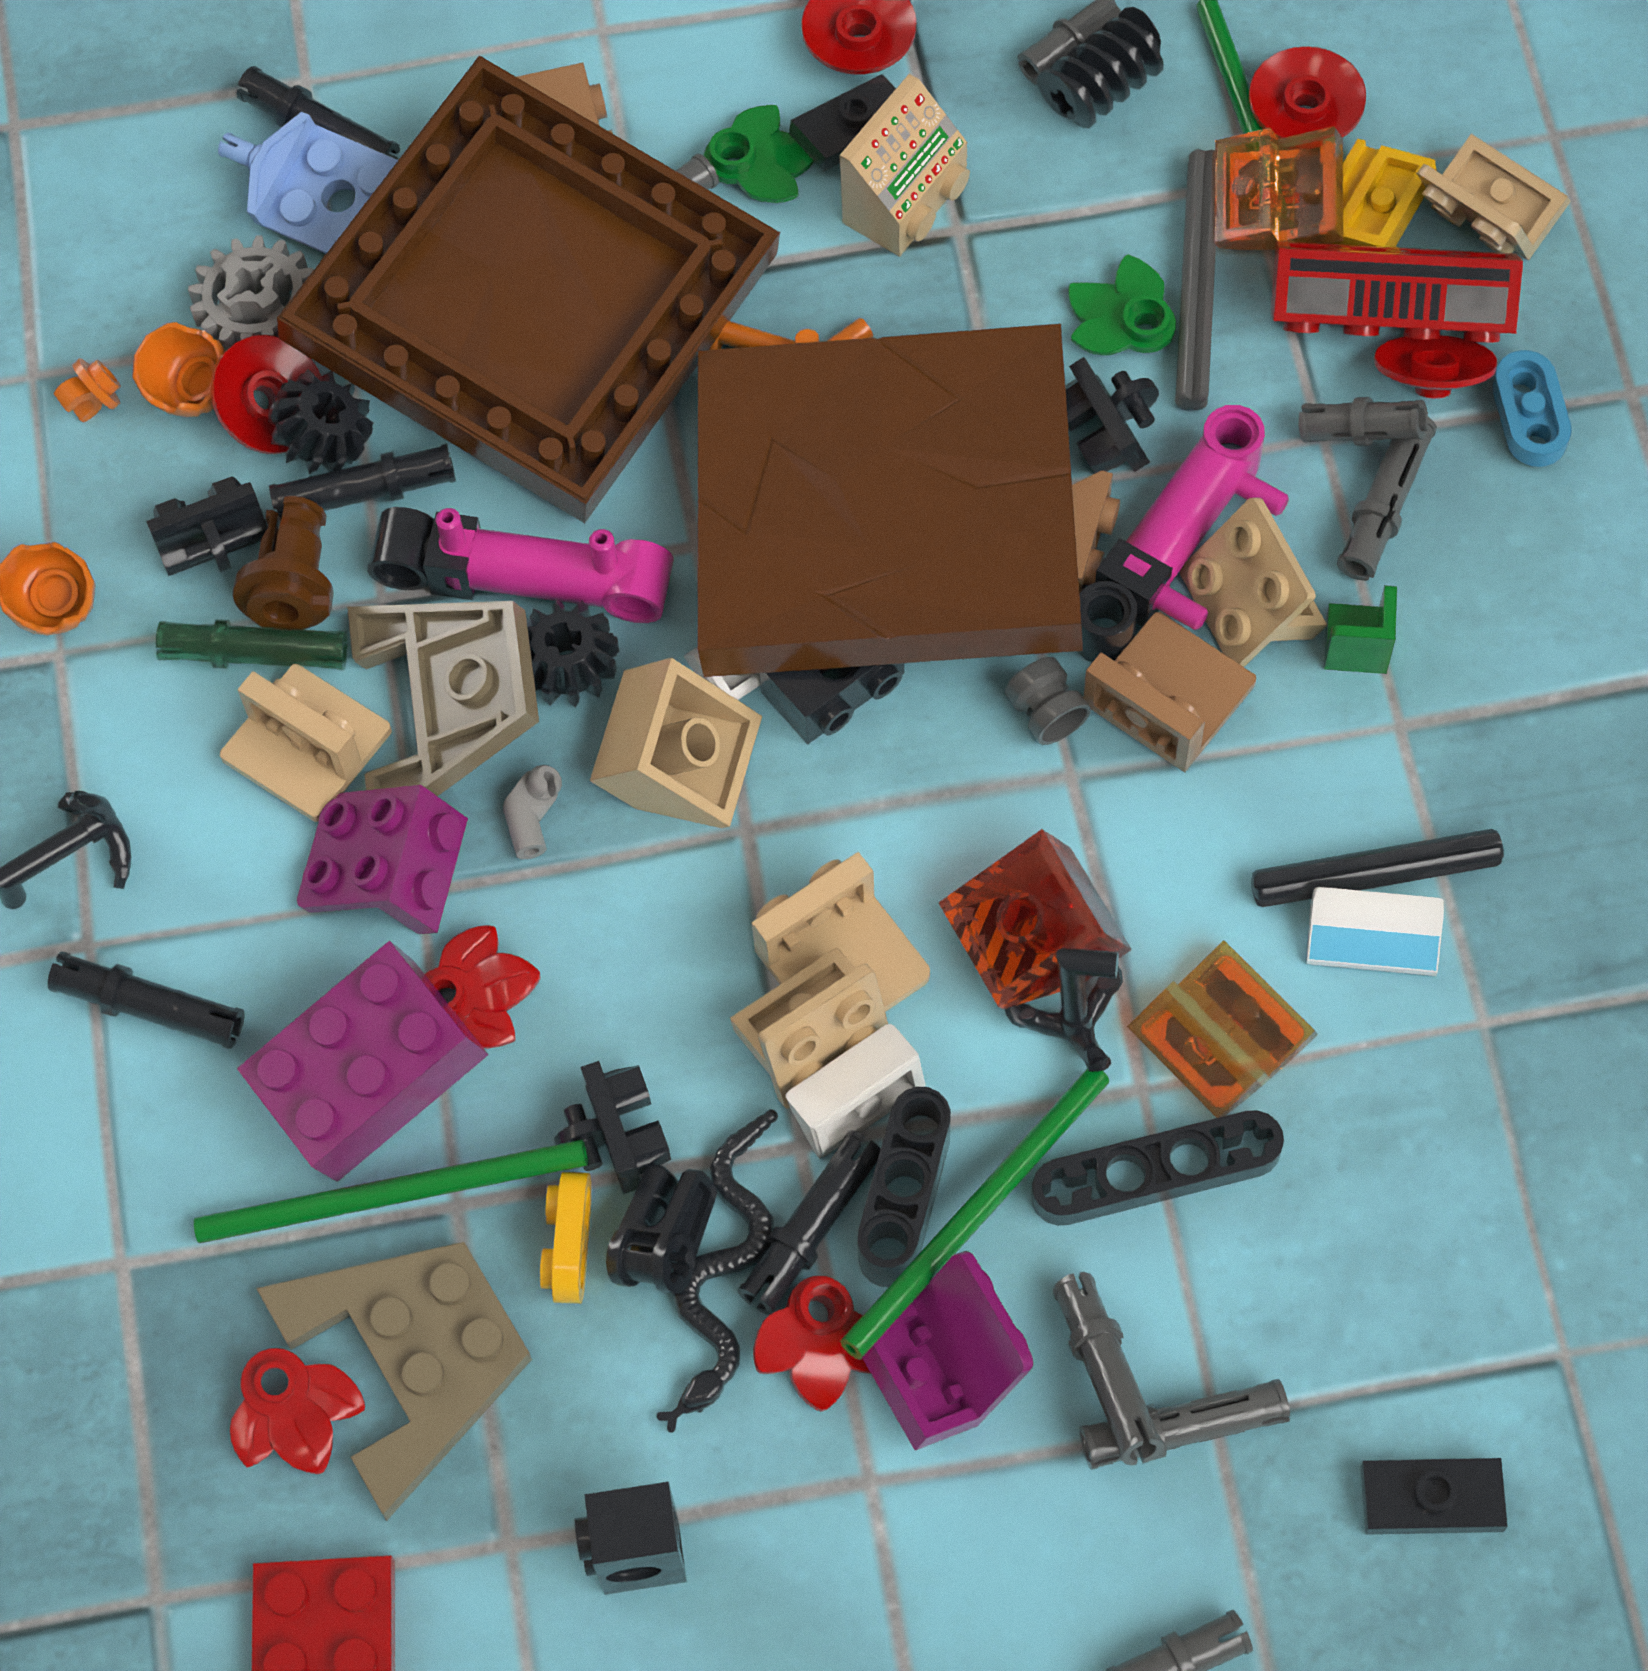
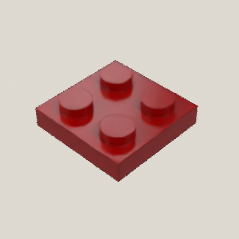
M388 1555L253 1563L252 1671H395V1561L393 1557Z

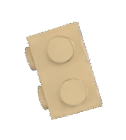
M1470 134L1443 174L1424 163L1416 173L1426 187L1422 195L1433 203L1431 208L1436 213L1458 227L1466 219L1472 223L1471 228L1481 235L1479 240L1490 249L1498 253H1513L1515 251L1528 261L1571 202L1567 195L1473 134Z
M859 852L843 862L836 859L826 863L813 874L807 886L790 897L784 894L770 900L760 909L756 920L752 922L755 953L779 984H782L836 947L840 949L855 968L867 963L875 972L885 1012L925 986L930 979V968L926 961L875 898L874 871Z

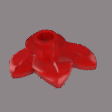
M490 925L469 928L453 937L443 948L439 966L425 973L438 991L443 988H451L456 991L455 997L448 1004L484 1049L504 1046L516 1040L512 1020L506 1011L524 1000L541 980L539 970L525 959L512 954L498 953L499 941L497 930L494 926Z
M812 1276L804 1279L791 1291L787 1300V1307L770 1314L763 1320L757 1331L753 1347V1360L759 1374H775L789 1370L790 1380L798 1395L809 1406L819 1412L826 1411L843 1394L851 1370L871 1374L863 1358L856 1359L844 1350L840 1343V1340L863 1316L854 1311L853 1301L847 1289L837 1280L827 1276ZM811 1301L820 1302L826 1307L828 1311L827 1321L820 1322L811 1316L809 1312V1303Z
M282 1348L265 1349L251 1357L242 1371L240 1385L244 1400L231 1419L230 1439L234 1451L245 1467L258 1464L275 1450L292 1467L319 1475L326 1470L332 1452L333 1428L331 1421L351 1418L362 1413L365 1410V1403L357 1385L344 1371L331 1364L305 1365L296 1354ZM271 1369L282 1370L288 1377V1386L279 1395H270L261 1386L263 1375Z

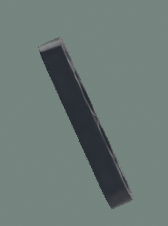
M1258 1110L1243 1111L1053 1159L1043 1164L1035 1173L1031 1190L1032 1205L1037 1215L1044 1221L1057 1226L1071 1225L1260 1177L1271 1172L1278 1164L1284 1144L1283 1130L1278 1121L1267 1113ZM1244 1131H1253L1257 1140L1268 1139V1142L1264 1144L1262 1156L1253 1157L1249 1148H1240L1228 1152L1226 1161L1228 1166H1220V1151L1214 1139L1215 1137H1222V1150L1240 1145ZM1188 1144L1199 1147L1208 1158V1166L1197 1175L1180 1173L1173 1167L1170 1159L1171 1153L1177 1147ZM1127 1160L1134 1162L1141 1168L1144 1173V1182L1133 1191L1123 1192L1110 1185L1106 1172L1112 1164ZM1095 1169L1096 1190L1101 1197L1100 1199L1093 1200L1091 1198L1092 1186L1072 1192L1071 1204L1061 1206L1057 1197H1045L1046 1194L1051 1192L1052 1180L1062 1179L1066 1188L1086 1185L1088 1176L1086 1170Z

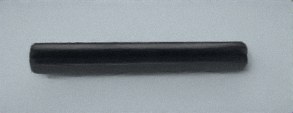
M1487 829L1258 869L1252 873L1251 889L1256 904L1260 907H1268L1312 899L1313 891L1316 887L1365 890L1496 867L1502 863L1504 849L1498 831Z

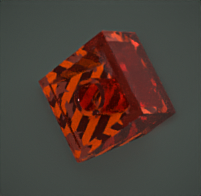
M1043 829L938 902L997 1006L1001 1009L1060 992L1056 954L1060 948L1118 952L1119 958L1132 950L1071 847ZM1085 976V982L1094 976Z

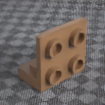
M1156 612L1115 661L1101 652L1086 669L1084 699L1091 707V710L1185 773L1252 691L1257 678L1254 673L1163 613Z

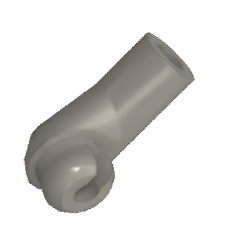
M538 765L531 771L526 772L506 797L503 804V811L514 850L519 859L525 860L538 857L547 849L539 822L556 801L558 792L562 787V778L559 772L549 765Z

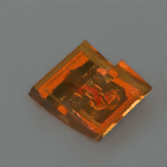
M1335 126L1278 139L1271 128L1215 140V244L1218 248L1275 250L1276 241L1322 244L1344 241L1343 138Z
M1225 940L1178 985L1173 981L1127 1026L1216 1118L1226 1116L1249 1098L1318 1035Z

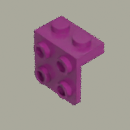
M422 785L339 793L321 811L297 896L298 906L309 913L379 908L417 934L438 933L468 818Z
M969 1251L953 1255L915 1300L862 1357L915 1451L979 1426L1033 1367V1357L1028 1349L1024 1335L1012 1322L994 1291L990 1277L981 1269L976 1258Z

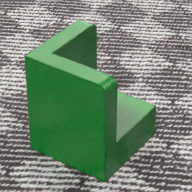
M1384 585L1379 607L1329 603L1326 614L1324 670L1387 674L1396 640L1397 586Z

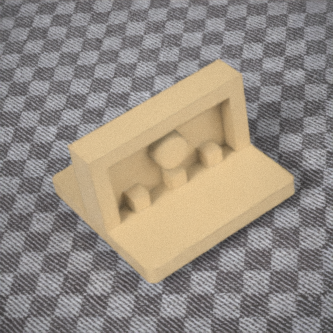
M1249 498L1186 561L1179 571L1194 601L1207 608L1208 616L1205 621L1221 651L1243 667L1271 641L1312 640L1327 626L1325 619L1314 602L1316 596L1314 589L1262 498Z
M294 664L281 679H276L273 683L252 671L237 689L248 718L222 748L220 757L227 766L307 818L318 822L325 805L347 789L391 735L392 729L387 720L307 669Z
M838 947L730 1017L734 1032L770 1074L777 1098L786 1109L790 1108L786 1098V1094L790 1089L888 1024L875 972L867 963L855 968Z

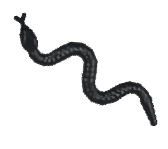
M773 1109L766 1111L764 1115H760L755 1121H751L736 1133L731 1134L725 1143L718 1148L710 1165L711 1180L717 1188V1195L724 1204L745 1220L748 1224L749 1233L745 1241L737 1246L696 1256L694 1272L688 1286L681 1293L672 1294L679 1317L696 1334L716 1349L718 1361L712 1370L701 1371L691 1379L678 1402L677 1408L672 1412L657 1413L656 1417L659 1421H668L667 1431L669 1433L675 1432L677 1419L682 1414L696 1411L700 1413L703 1409L715 1403L721 1396L724 1385L732 1379L740 1364V1345L734 1332L702 1304L699 1293L701 1286L706 1280L740 1272L758 1263L770 1247L767 1239L774 1230L773 1216L758 1196L734 1179L732 1166L734 1160L738 1156L743 1155L748 1147L752 1146L756 1139L760 1138L763 1132L771 1126V1123L777 1120L778 1114Z

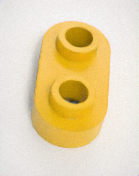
M562 1172L559 1185H548L546 1224L555 1225L554 1248H543L540 1287L541 1289H552L554 1303L581 1304L583 1301L592 1202L590 1173Z

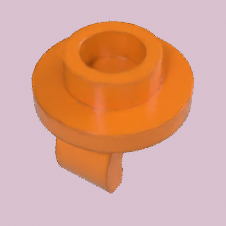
M79 358L72 364L78 376L69 378L61 383L53 393L67 412L73 410L80 421L84 423L100 411L102 404L111 410H114L120 404V400L115 392L121 385L113 373L101 361L96 359L90 365L82 358Z

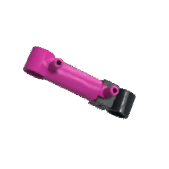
M1225 405L1217 408L1208 416L1204 424L1203 436L1126 541L1121 538L1118 539L1097 568L1095 583L1088 585L1079 593L1083 651L1077 652L1087 661L1093 662L1101 652L1115 661L1134 638L1136 624L1143 627L1152 615L1159 612V610L1193 630L1200 629L1208 616L1207 608L1170 588L1173 579L1234 494L1246 500L1249 498H1262L1270 513L1274 516L1282 514L1289 501L1288 495L1255 477L1260 467L1265 431L1261 418L1253 410L1241 405ZM1225 443H1234L1236 445L1241 446L1242 448L1238 450H1230L1223 447L1222 445ZM1098 618H1108L1116 622L1117 625L1110 628H1102L1096 626L1092 621Z
M392 507L385 509L380 515L367 572L378 583L399 590L413 591L422 589L428 581L430 592L433 595L473 600L475 590L555 601L557 598L560 602L579 604L583 600L586 605L602 607L612 616L633 623H650L662 617L674 557L663 546L645 540L629 539L620 541L615 545L612 533L605 529L594 531L589 537V543L481 529L478 517L460 515L458 511L452 508H445L440 512L436 511L435 518H432L430 515L416 509Z

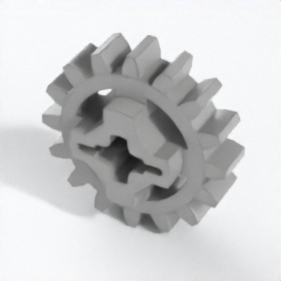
M256 235L252 247L244 248L242 243L236 238L231 240V253L225 255L217 249H213L210 252L214 263L211 268L197 265L195 272L199 284L190 285L188 288L193 303L190 306V310L196 327H201V330H205L214 339L219 340L225 351L233 344L247 337L255 335L279 337L277 317L313 272V268L307 267L305 256L301 251L289 255L286 241L280 239L270 249L265 247L262 235Z

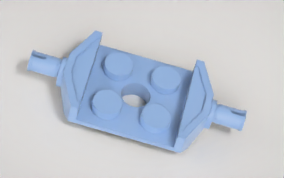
M300 112L267 138L263 144L255 145L228 132L222 137L228 143L220 141L218 147L219 156L247 166L250 171L247 212L252 220L260 226L324 254L330 250L398 161L315 125L310 115L304 112ZM343 189L355 192V200L347 210L342 212L328 210V200L335 192Z

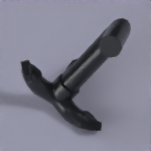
M85 791L66 792L58 802V808L71 812L74 815H79L77 817L78 820L0 867V899L6 908L17 909L25 903L27 895L22 883L88 843L93 842L95 844L103 838L109 847V864L115 873L113 888L124 889L131 868L130 840L114 809L105 797Z
M1060 948L1056 953L1062 1004L1060 1012L1050 1013L1023 1003L1004 1009L1005 1014L1012 1024L1020 1028H1028L1044 1035L1068 1040L1085 1062L1089 1072L1104 1071L1112 1063L1110 1057L1099 1046L1095 1038L1094 1027L1104 1013L1112 996L1119 991L1123 983L1122 970L1118 966L1119 953ZM1085 976L1098 977L1095 986L1087 996Z

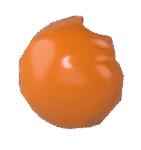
M178 322L166 323L144 337L134 354L132 377L141 395L152 405L171 415L199 417L202 413H209L214 409L211 399V379L214 368L225 352V349L219 340L214 339L205 330L187 327Z
M57 542L36 545L20 544L14 547L0 563L1 609L5 615L23 630L32 634L46 636L66 633L77 628L80 622L85 621L93 609L96 583L86 561L69 548L63 547Z

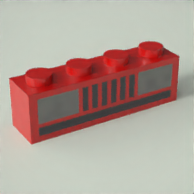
M1276 241L1271 316L1273 321L1284 322L1283 330L1296 333L1319 332L1320 324L1344 325L1343 333L1355 336H1378L1380 327L1404 328V337L1414 339H1439L1440 330L1464 331L1463 339L1467 341L1499 342L1500 333L1516 334L1523 260L1517 253Z

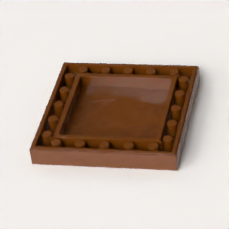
M479 55L277 317L279 340L425 428L434 431L440 437L581 522L586 523L676 397L682 385L698 366V351L710 349L724 326L730 321L773 261L778 251L780 232Z
M1061 323L889 336L879 339L862 338L698 351V654L703 677L1083 651Z

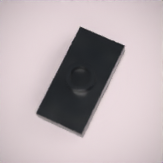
M881 74L792 119L789 134L825 172L840 164V154L896 88Z
M1501 1458L1362 1461L1360 1471L1365 1535L1504 1532L1508 1527Z

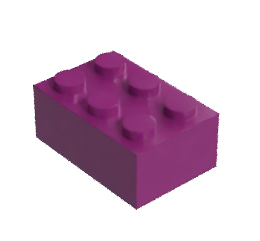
M389 940L242 1063L237 1070L310 1166L338 1182L489 1054L415 961Z

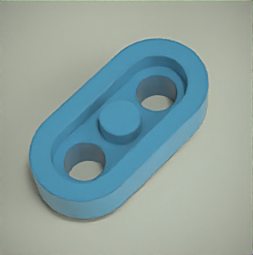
M1530 350L1512 352L1499 362L1492 384L1493 395L1506 442L1512 455L1522 463L1536 467L1548 466L1557 462L1564 455L1572 432L1557 373L1550 360L1540 353ZM1525 385L1531 389V392H1519L1514 386ZM1538 436L1543 438L1546 443H1535L1529 440L1528 437Z

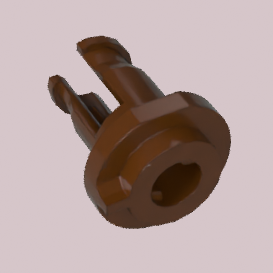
M297 496L284 497L282 519L276 511L266 510L265 521L268 524V529L261 539L258 559L240 568L236 574L232 596L237 608L260 627L274 632H299L316 626L330 616L334 597L332 584L318 570L322 550L320 528L321 526H326L327 515L323 508L314 501Z

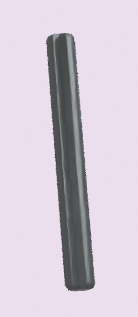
M1196 149L1190 153L1188 163L1175 395L1176 405L1183 410H1201L1205 408L1208 404L1220 176V156L1214 150L1204 151Z

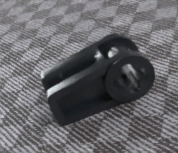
M654 1164L647 1166L624 1218L608 1245L606 1267L608 1276L613 1283L625 1287L636 1286L640 1282L655 1284L658 1290L671 1294L681 1293L688 1286L694 1272L695 1258L718 1192L709 1176L700 1170L687 1169L682 1173L678 1181L675 1175L664 1166Z

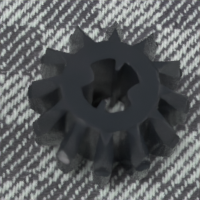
M308 369L305 373L299 375L296 382L288 380L287 383H284L276 395L277 401L272 404L268 412L267 421L275 427L271 433V444L287 446L289 449L286 452V463L297 460V458L304 460L309 475L317 471L321 464L329 472L341 470L345 463L352 464L360 458L365 450L364 444L372 434L374 422L366 417L369 412L370 400L354 398L352 395L355 392V385L352 383L344 386L337 384L332 371L324 374L321 380H319Z
M556 598L552 607L553 613L549 615L533 608L530 615L532 626L527 627L535 691L542 689L543 699L550 706L561 694H565L569 703L576 708L580 700V692L585 690L594 696L600 697V693L603 690L601 679L615 678L617 666L613 658L619 653L618 639L613 633H609V620L603 613L590 616L589 606L583 600L572 611H565L563 603ZM564 651H573V653L568 655L559 654Z

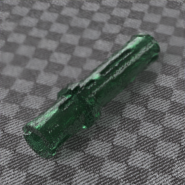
M215 619V624L213 625L160 621L156 632V648L161 649L157 650L156 656L159 661L187 660L211 662L213 668L227 669L229 663L289 667L298 664L302 667L345 670L348 644H344V642H347L348 637L347 631L344 630L315 631L231 626L230 620Z

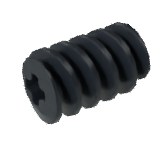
M1125 7L1117 18H1111L1103 25L1102 30L1094 31L1088 36L1085 43L1077 44L1073 47L1067 57H1060L1051 66V70H1043L1038 75L1037 86L1043 98L1057 114L1073 120L1082 128H1091L1096 123V113L1106 116L1113 110V100L1123 103L1130 96V87L1132 89H1141L1147 83V75L1156 77L1164 70V62L1160 54L1161 39L1159 32L1144 11L1136 7Z

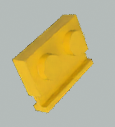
M1357 139L1338 171V233L1333 238L1325 240L1331 241L1332 244L1396 247L1424 199L1422 193L1426 187L1416 173L1423 163L1436 170V161L1381 145L1379 150L1367 147L1365 140Z

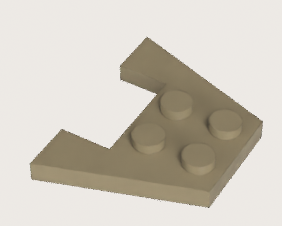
M490 601L347 606L352 658L355 663L365 669H369L407 654L418 754L367 772L365 774L366 790L422 785L436 796H439L539 722L525 609L515 602Z
M465 1242L256 1288L291 1350L350 1316L410 1421L408 1424L351 1456L353 1463L386 1521L532 1360L528 1349Z

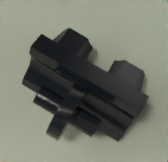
M1085 357L1070 365L1069 368L1076 379L1065 386L1069 430L1073 431L1096 415L1099 416L1104 425L1077 442L1081 453L1095 473L1099 471L1107 472L1127 461L1136 472L1149 464L1148 457L1126 420L1134 418L1140 429L1149 427L1155 421L1149 408L1157 401L1159 391L1153 380L1139 378L1132 381L1127 371H1120L1111 378V382L1117 391L1110 396L1098 375H1095Z
M231 476L213 483L207 492L209 497L186 506L185 501L173 498L155 505L153 510L154 518L146 522L168 576L215 559L220 572L232 568L227 556L228 553L261 541L268 526L251 482L241 485L235 477Z
M599 1061L584 1065L580 1068L596 1118L587 1119L582 1104L568 1106L563 1111L568 1127L561 1130L554 1137V1144L583 1139L588 1157V1166H583L585 1171H592L603 1165L598 1148L606 1144L623 1194L635 1191L640 1183L639 1175L645 1172L648 1165H662L671 1160L670 1150L659 1120L626 1132L622 1126L620 1115L651 1105L650 1095L640 1067L636 1065L603 1073Z

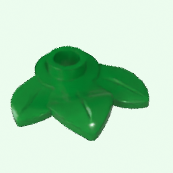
M777 105L757 106L741 112L736 116L731 128L722 129L711 138L704 151V157L715 169L719 182L738 184L750 198L769 203L787 202L797 198L799 191L794 178L806 172L814 163L812 158L788 132L779 130L780 112ZM736 158L739 160L730 161L728 159Z
M1128 254L1123 257L1118 266L1115 284L1070 283L1068 286L1069 303L1074 315L1082 322L1071 335V341L1084 351L1095 355H1113L1126 349L1140 353H1153L1165 348L1175 335L1176 319L1171 308L1163 300L1165 285L1158 272L1141 259ZM1141 324H1148L1153 326L1155 329L1143 330L1137 328V326Z

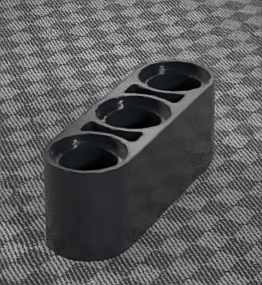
M916 1086L905 1090L896 1098L891 1109L859 1226L857 1241L858 1261L862 1274L871 1283L880 1287H889L922 1251L949 1149L951 1110L943 1095L930 1087ZM927 1116L933 1119L938 1124V1127L930 1134L915 1135L910 1133L904 1125L913 1117ZM902 1176L916 1179L922 1185L921 1190L910 1197L894 1195L887 1187L894 1179ZM884 1238H894L906 1247L903 1254L892 1260H882L876 1257L870 1249L874 1243Z

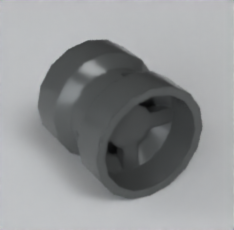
M1045 657L1027 665L1009 681L1005 688V695L1017 711L1025 712L1030 717L1028 728L1041 745H1049L1069 736L1087 720L1091 713V707L1082 694L1077 690H1069L1066 684L1067 673L1054 657Z

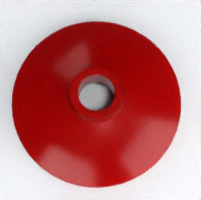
M809 0L802 16V36L812 56L826 67L846 74H870L894 65L909 51L916 35V15L910 0ZM855 35H864V37H853V36H855Z
M1293 47L1270 56L1258 67L1250 84L1249 104L1258 124L1274 138L1291 145L1316 147L1342 139L1358 125L1365 110L1366 88L1357 69L1339 54L1319 47ZM1306 105L1310 106L1311 109H1306L1299 106Z
M255 335L233 344L218 360L211 379L212 404L221 425L233 439L248 449L264 454L286 453L289 449L287 446L271 444V433L275 427L267 422L268 412L272 404L277 401L276 395L281 386L287 383L288 380L296 382L299 375L305 373L308 369L321 380L322 376L316 364L308 356L279 340L277 336ZM255 390L261 391L267 396V409L261 408L255 401L253 395Z
M1440 335L1439 339L1400 337L1387 341L1377 348L1374 363L1376 368L1385 376L1402 384L1415 387L1416 394L1426 398L1437 399L1449 396L1453 389L1479 384L1491 378L1496 372L1497 357L1490 349L1479 343L1467 341L1459 337Z

